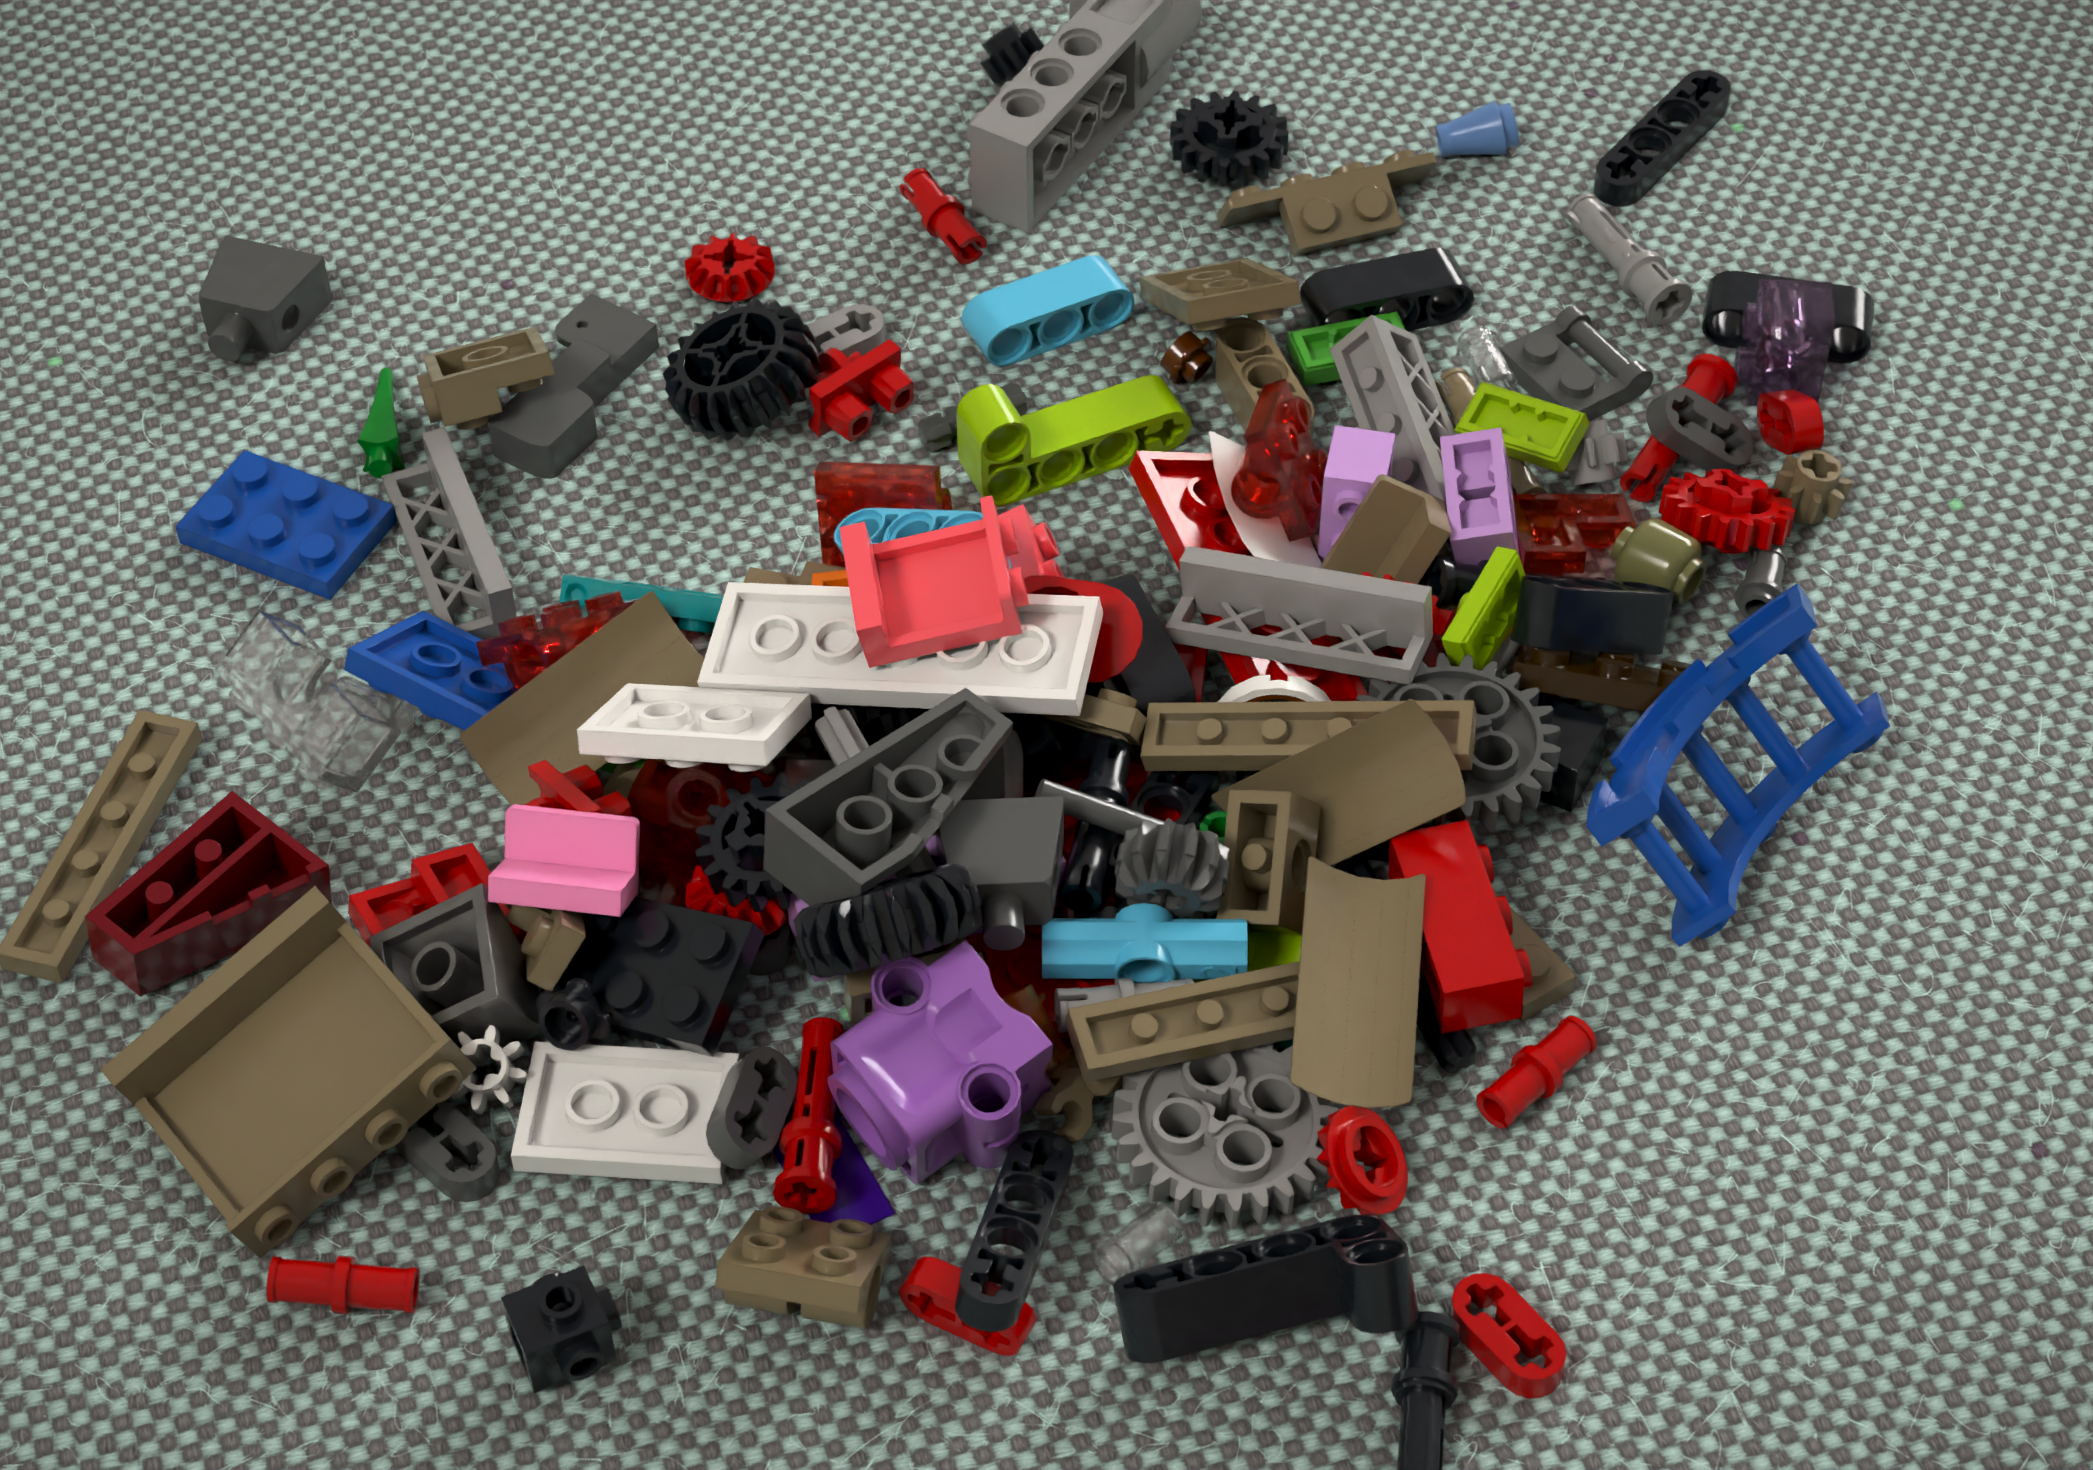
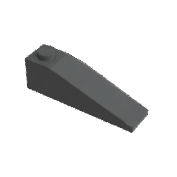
M964 688L765 810L764 870L809 906L862 895L913 862L1010 736L1013 722L973 692Z

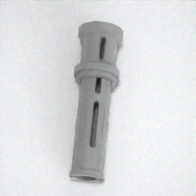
M1585 193L1575 198L1568 207L1573 212H1567V219L1587 238V241L1607 263L1616 270L1621 290L1630 297H1636L1644 305L1646 317L1655 325H1666L1681 317L1692 301L1693 293L1690 286L1683 280L1674 279L1666 270V262L1660 254L1655 251L1642 249L1631 234L1606 210L1605 206L1594 194Z

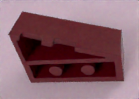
M231 791L85 915L92 958L141 997L238 952L314 886L332 904L329 865L239 795Z

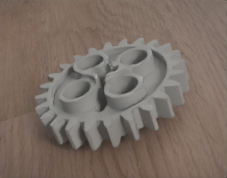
M1275 1043L1124 1074L1122 1090H1117L1114 1094L1111 1136L1112 1139L1118 1140L1116 1157L1118 1163H1130L1129 1182L1131 1185L1142 1184L1151 1180L1148 1198L1151 1204L1171 1196L1175 1199L1173 1217L1180 1218L1192 1206L1200 1209V1223L1204 1227L1209 1225L1215 1212L1225 1213L1227 1223L1231 1229H1237L1240 1212L1249 1211L1260 1225L1266 1224L1268 1205L1273 1204L1278 1210L1289 1215L1292 1213L1295 1194L1310 1200L1313 1197L1316 1178L1326 1179L1328 1176L1327 1167L1316 1160L1324 1150L1317 1132L1328 1124V1115L1338 1111L1339 1108L1330 1106L1331 1101L1317 1097L1291 1084L1290 1072L1293 1046L1279 1053L1274 1050ZM1208 1082L1215 1084V1086H1207L1200 1083ZM1271 1109L1280 1113H1269L1263 1110ZM1179 1133L1188 1137L1177 1138L1169 1134ZM1232 1161H1245L1252 1165L1242 1166Z

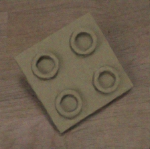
M769 1207L762 1211L755 1210L718 1260L715 1288L724 1290V1301L729 1305L790 1316L798 1303L801 1304L802 1318L868 1330L873 1321L879 1299L882 1273L890 1262L893 1234L873 1231V1227L870 1224L860 1220L840 1219L827 1223L805 1219L800 1211L788 1207Z

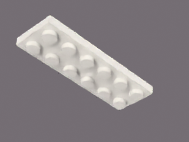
M728 582L697 683L699 687L810 693L811 703L921 709H931L964 688H967L998 712L1080 716L1102 622L1103 609L1100 597L1027 594L1029 605L1018 607L1022 634L1005 636L1000 639L983 641L969 646L939 651L929 655L869 668L856 632L849 587Z

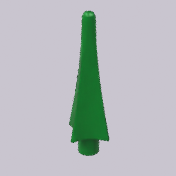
M387 367L379 372L374 401L357 441L366 454L363 472L369 471L373 477L382 479V475L392 473V467L405 469L394 409L393 372Z

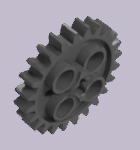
M1439 653L1436 667L1428 668L1421 661L1411 684L1385 682L1372 678L1369 683L1368 695H1358L1356 697V701H1406L1409 699L1414 701L1474 700L1477 722L1472 770H1460L1465 786L1466 801L1463 806L1433 819V826L1444 825L1447 821L1459 822L1468 820L1471 828V821L1479 820L1488 831L1493 832L1496 829L1498 814L1516 823L1520 819L1522 805L1536 809L1539 805L1541 791L1550 792L1554 772H1557L1561 748L1558 747L1560 727L1551 725L1554 709L1552 706H1538L1540 690L1537 687L1519 691L1521 674L1518 672L1510 674L1504 679L1496 677L1497 662L1491 661L1480 671L1473 669L1471 655L1466 654L1460 666H1451L1446 655Z

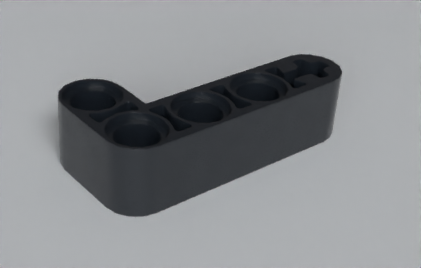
M1368 1214L1344 1216L1125 1274L1113 1284L1125 1354L1131 1361L1139 1363L1166 1361L1342 1313L1355 1328L1367 1333L1398 1331L1409 1327L1419 1317L1407 1244L1383 1219Z

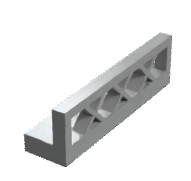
M1370 315L1330 349L1360 429L1395 433L1391 478L1445 501L1447 511L1440 437L1455 435V431L1417 336Z
M445 427L422 433L427 463L382 475L381 477L389 503L394 505L397 523L433 614L454 625L451 618L462 603L485 610L487 617L456 625V627L483 640L519 630L511 584ZM432 483L435 487V491L425 504L404 498L401 492ZM429 523L451 529L441 544L419 537ZM445 563L468 569L458 584L435 577Z
M1187 546L1179 560L1182 596L1165 626V630L1172 643L1408 685L1412 683L1433 637L1432 587ZM1195 612L1221 616L1223 619L1207 626L1190 623ZM1265 624L1278 626L1283 629V631L1269 636L1252 634L1250 632L1251 629ZM1330 635L1341 637L1344 642L1325 647L1313 645L1310 640ZM1385 646L1406 649L1401 660L1375 656L1372 651Z

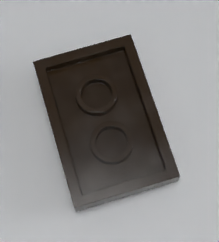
M1524 645L1515 660L1513 673L1518 672L1521 674L1520 689L1537 687L1542 693L1645 712L1659 695L1691 664L1664 660L1662 661L1661 669L1637 665V656L1634 654L1599 652L1598 657L1573 653V651L1547 650Z

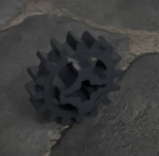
M1215 91L1210 92V101L1206 103L1194 97L1190 99V110L1179 108L1176 111V121L1171 122L1170 125L1172 160L1181 161V171L1184 174L1197 170L1198 181L1202 183L1211 177H1216L1220 187H1226L1229 181L1235 179L1242 186H1248L1249 176L1251 175L1266 180L1269 177V167L1280 169L1283 156L1288 154L1289 131H1287L1286 117L1277 116V106L1275 104L1260 107V96L1257 95L1245 101L1243 98H1240L1238 91H1232L1230 96L1221 99L1220 95Z
M778 774L773 786L764 787L758 776L752 777L749 792L742 795L738 790L730 787L726 790L730 803L725 808L718 805H709L706 809L712 825L697 827L696 834L702 847L695 850L696 856L711 890L714 893L724 891L729 905L736 907L746 897H749L754 911L762 912L767 900L776 898L783 910L790 908V894L793 892L764 870L765 810L810 783V780L803 779L792 789L785 774Z

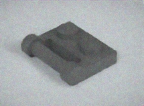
M1576 305L1568 306L1562 310L1554 322L1500 347L1497 365L1530 396L1586 414L1589 422L1640 397L1648 390L1653 381V373L1640 361L1631 362L1590 325L1591 318ZM1575 342L1611 374L1614 379L1606 382L1567 346Z

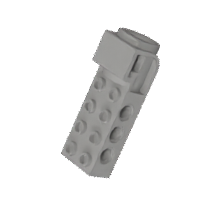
M1069 0V21L1063 22L1055 36L1040 51L1034 52L1027 65L1011 81L1005 82L998 95L982 112H977L970 120L966 138L968 143H970L971 167L968 173V184L971 186L972 211L1029 233L1168 81L1172 73V55L1200 25L1202 17L1200 0Z

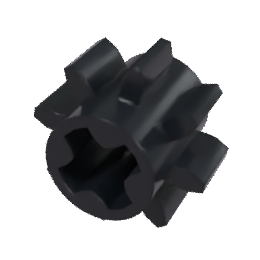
M1012 22L982 44L989 57L981 61L980 64L994 85L1003 79L1006 82L1011 81L1027 65L1031 55L1036 51H1040L1044 44L1032 27L1021 32L1015 22Z

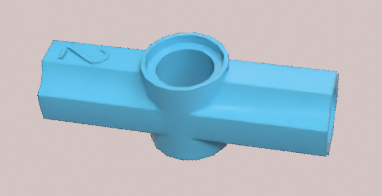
M1140 903L1123 908L1116 914L1115 918H1053L1047 924L1042 925V978H1131L1133 983H1155L1185 978L1215 979L1247 972L1248 932L1246 919H1174L1173 915L1166 908L1156 904Z

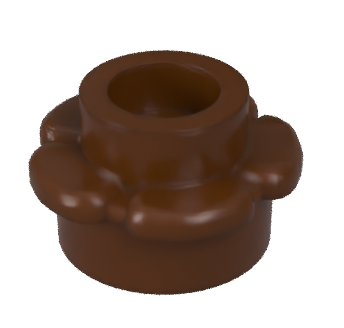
M1187 331L1172 343L1165 352L1160 366L1170 374L1169 379L1173 384H1179L1183 379L1190 384H1194L1204 376L1213 362V357L1207 353L1211 348V340L1207 337L1201 340L1193 332Z

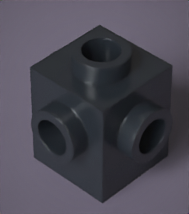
M584 1265L565 1273L545 1275L536 1280L531 1286L501 1297L510 1338L534 1393L567 1380L579 1381L586 1379L598 1372L603 1366L617 1361L611 1332L622 1329V1323L616 1304L607 1287L595 1291Z

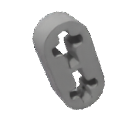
M854 304L844 307L807 324L815 337L814 343L818 349V355L832 347L843 352L846 357L856 351L863 356L886 341L884 316L875 307L865 304ZM819 369L814 372L815 376L820 374Z

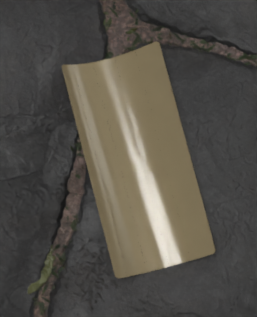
M649 591L460 734V739L503 797L511 805H524L535 798H540L539 786L529 777L528 766L546 760L562 774L585 764L596 772L607 763L604 756L579 754L577 729L627 683L699 687L697 681L704 658L683 635L653 591Z
M1412 699L1406 700L1212 794V799L1225 812H1227L1229 789L1292 791L1320 805L1316 859L1330 866L1461 807L1466 801L1465 786L1460 768L1446 738L1432 719Z
M1312 856L1308 858L1290 1082L1292 1085L1317 1097L1348 1106L1353 1105L1364 1108L1395 1107L1411 1101L1425 874L1411 878L1389 880L1365 878L1333 868Z

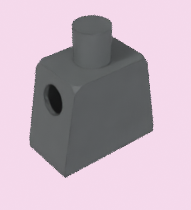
M227 235L223 238L199 292V304L206 332L210 337L208 339V346L218 358L230 362L236 361L245 348L273 354L284 352L333 299L324 256Z
M1063 796L960 800L935 832L940 866L958 864L967 867L972 883H976L982 904L979 908L983 924L979 928L983 927L984 943L989 948L999 951L1015 949L1024 942V926L1045 925L1053 919L1064 853Z

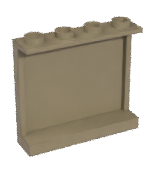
M314 886L100 1070L111 1084L134 1104L227 1220L226 1228L261 1258L274 1246L287 1241L296 1232L299 1224L326 1200L343 1192L350 1185L353 1177L383 1150L390 1149L398 1144L406 1135L408 1129L432 1107L455 1094L462 1081L477 1068L327 898Z

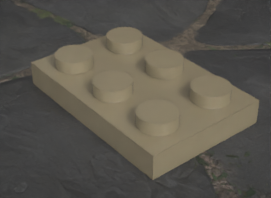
M1248 258L1139 277L1142 300L1161 309L1162 313H1169L1176 317L1179 322L1192 324L1193 330L1198 331L1223 328L1228 325V317L1248 314L1249 320L1255 321L1278 318L1283 316L1284 307L1301 304L1299 281Z

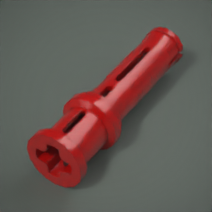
M1702 353L1691 360L1687 366V378L1682 385L1677 387L1691 389L1718 405L1722 399L1728 398L1734 392L1738 384V377L1734 368L1723 358L1714 354ZM1652 434L1629 469L1621 476L1620 486L1624 492L1629 490L1635 479H1638L1639 482L1629 497L1639 502L1651 501L1680 455L1661 444Z
M827 1017L810 1019L802 1028V1047L793 1119L782 1129L780 1134L779 1147L784 1155L783 1171L776 1177L773 1186L774 1199L781 1207L792 1208L800 1211L802 1214H817L826 1211L834 1205L837 1197L836 1182L832 1179L833 1161L839 1158L842 1151L843 1141L841 1134L834 1125L836 1101L830 1091L828 1077L833 1074L830 1044L846 1031L843 1030V1025L840 1022ZM812 1189H817L815 1193H812Z

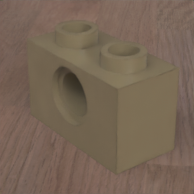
M1229 789L1224 846L1229 848L1228 861L1230 862V871L1226 892L1221 898L1216 919H1246L1248 931L1302 936L1308 858L1310 856L1316 858L1320 805L1292 791Z

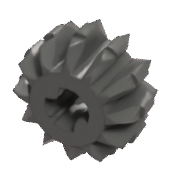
M1170 818L1164 824H1158L1150 820L1142 821L1139 828L1126 830L1123 843L1119 845L1114 872L1116 878L1115 891L1127 898V905L1129 906L1140 903L1156 904L1166 908L1173 915L1174 919L1184 915L1193 919L1202 918L1205 912L1219 909L1221 898L1225 895L1230 871V862L1228 861L1229 848L1218 842L1217 834L1212 831H1199L1193 822L1181 825L1176 824Z

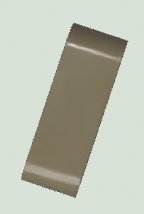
M1245 317L1228 320V325L1219 328L1216 334V383L1255 451L1293 471H1297L1305 467L1310 462L1312 456L1315 415L1313 404L1269 331L1261 322L1249 320Z

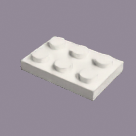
M627 683L577 729L579 754L604 756L607 762L614 764L631 763L646 758L666 760L667 765L677 768L693 767L703 762L726 763L731 770L740 772L759 770L766 767L812 718L810 693Z
M535 1041L511 1152L514 1171L722 1184L725 1165L714 1156L708 1146L706 1129L727 1073L740 1060L739 1053L715 1052L714 1056L711 1057L686 1050L583 1044L575 1050H563L549 1042Z

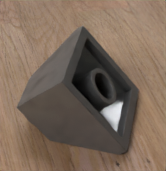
M483 883L370 937L371 949L459 1049L463 1047L458 1038V1033L461 1031L472 1040L484 1039L489 1025H493L500 1033L499 1046L501 1048L511 1042L518 1041L540 1031L538 1023L539 1013L535 1005L536 999L539 996L538 986L527 981L526 954L521 951L522 946L498 903L488 902V887Z

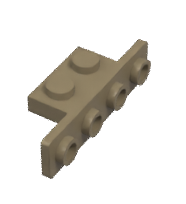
M1405 150L1388 156L1383 160L1382 164L1364 167L1363 162H1352L1336 168L1330 176L1313 179L1311 174H1300L1286 179L1278 188L1261 191L1260 186L1244 187L1228 196V200H1226L1217 215V220L1220 227H1227L1281 214L1294 257L1397 233L1403 224L1391 188L1424 180L1437 162L1434 152L1416 155L1414 150Z

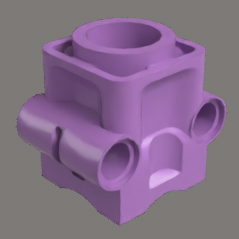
M964 940L929 966L914 957L879 965L871 979L873 1013L830 1044L833 1074L828 1077V1085L839 1109L870 1152L890 1170L900 1168L915 1185L920 1184L961 1153L974 1166L984 1169L1002 1166L1011 1143L1020 1134L1021 1115L1034 1107L1039 1097L1051 1089V1081L1045 1075V1070L1052 1058V1042L1030 1016L1013 1009L999 997L992 984L989 967L967 940Z

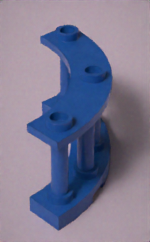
M1798 583L1765 604L1728 632L1727 635L1734 644L1706 667L1701 660L1696 659L1659 695L1628 731L1609 759L1616 768V772L1609 784L1605 780L1598 782L1592 793L1587 811L1586 827L1599 844L1603 847L1619 836L1622 839L1630 838L1677 899L1672 917L1671 938L1678 947L1695 937L1699 939L1710 937L1727 924L1730 916L1736 913V897L1743 873L1758 846L1776 831V822L1827 771L1850 753H1859L1871 747L1880 739L1883 731L1890 727L1884 701L1876 691L1856 705L1808 638L1811 630L1817 627L1812 602ZM1777 654H1787L1835 719L1797 749L1748 685L1751 675ZM1724 700L1730 703L1777 766L1748 795L1701 734L1704 729L1702 723ZM1681 751L1729 814L1710 840L1665 782L1669 770ZM1654 814L1658 815L1694 864L1690 872L1651 822Z

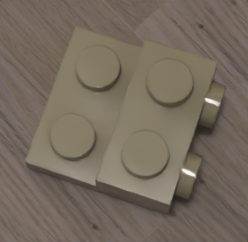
M535 326L423 355L427 373L417 375L416 377L430 423L443 421L445 427L456 424L457 429L467 430L483 426L488 423L491 418L490 415L503 412L497 389L507 387L509 392L530 390L543 383L542 377L555 373L549 351Z

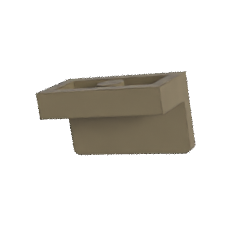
M1378 475L1322 562L1321 568L1362 575L1363 572H1369L1374 577L1382 579L1385 574H1389L1395 581H1407L1418 584L1451 534L1445 501L1387 475Z

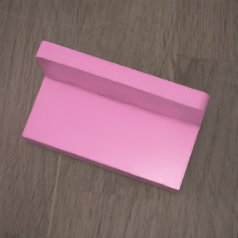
M519 804L511 805L505 812V858L488 876V902L621 917L638 895L640 821L635 817Z

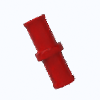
M918 168L909 172L903 180L913 191L906 184H900L899 189L903 197L909 200L922 216V226L931 236L939 237L954 254V258L959 264H971L983 255V252L974 242L980 248L986 249L987 240L981 233H978L964 216L965 210L963 205L955 196L946 195L927 169Z
M1570 1015L1561 1020L1558 1026L1535 1046L1527 1045L1521 1048L1512 1057L1511 1067L1493 1084L1477 1095L1476 1103L1482 1116L1495 1127L1505 1129L1513 1124L1515 1119L1539 1097L1543 1099L1551 1097L1562 1086L1563 1076L1581 1059L1596 1049L1597 1040L1591 1027L1580 1018Z
M273 1256L267 1276V1301L270 1303L281 1301L331 1306L333 1314L347 1315L350 1313L351 1308L397 1310L414 1314L418 1301L420 1273L417 1267L407 1269L356 1264V1259L353 1256H338L336 1262L290 1260Z

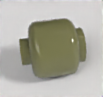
M1650 518L1642 522L1636 529L1631 526L1626 527L1617 537L1610 554L1611 558L1616 560L1614 570L1616 581L1640 582L1670 589L1674 592L1672 605L1676 602L1683 605L1690 600L1699 588L1707 569V562L1701 560L1702 547L1700 542L1671 524L1657 518Z

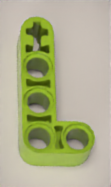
M1155 375L1142 376L1020 416L1004 390L998 385H980L963 396L956 412L957 446L960 464L981 497L992 495L996 507L1009 505L1129 465L1136 451L1168 452L1185 441L1192 427L1190 416L1160 376Z

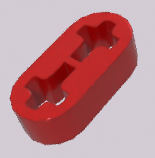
M1794 389L1760 394L1757 403L1758 426L1762 439L1768 446L1786 455L1799 454L1809 450L1820 451L1824 440V425L1820 407L1814 398Z
M922 1257L916 1261L898 1292L901 1301L908 1310L925 1322L991 1352L1003 1356H1013L1019 1352L1037 1320L1035 1312L1026 1301L1019 1319L1010 1328L996 1332L977 1330L965 1324L955 1311V1299L962 1269L935 1257ZM989 1281L985 1295L995 1296L1001 1286Z
M1478 1273L1463 1278L1455 1286L1449 1317H1452L1459 1323L1461 1329L1460 1341L1505 1388L1515 1395L1531 1399L1542 1398L1553 1393L1560 1385L1567 1355L1565 1344L1559 1334L1509 1283L1499 1276ZM1471 1303H1475L1481 1309L1488 1308L1491 1305L1495 1306V1320L1485 1312L1478 1313L1475 1316L1470 1314ZM1520 1351L1530 1359L1536 1358L1539 1355L1545 1357L1544 1368L1541 1369L1533 1362L1522 1367L1518 1364Z

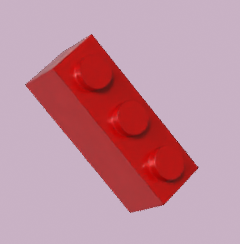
M1468 820L1407 831L1391 838L1389 842V879L1411 878L1420 874H1425L1426 876L1420 971L1441 1033L1521 1018L1524 990L1532 988V971L1526 951L1523 948L1515 950L1510 935L1513 934V921L1508 901L1504 895L1495 897L1491 886L1494 882V869L1487 845L1476 844Z

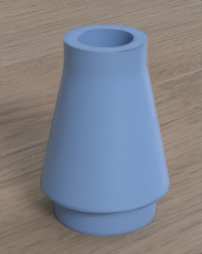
M1492 101L1452 121L1435 126L1438 147L1442 158L1452 155L1507 154V148L1519 145L1517 124L1510 103L1498 105L1496 101Z

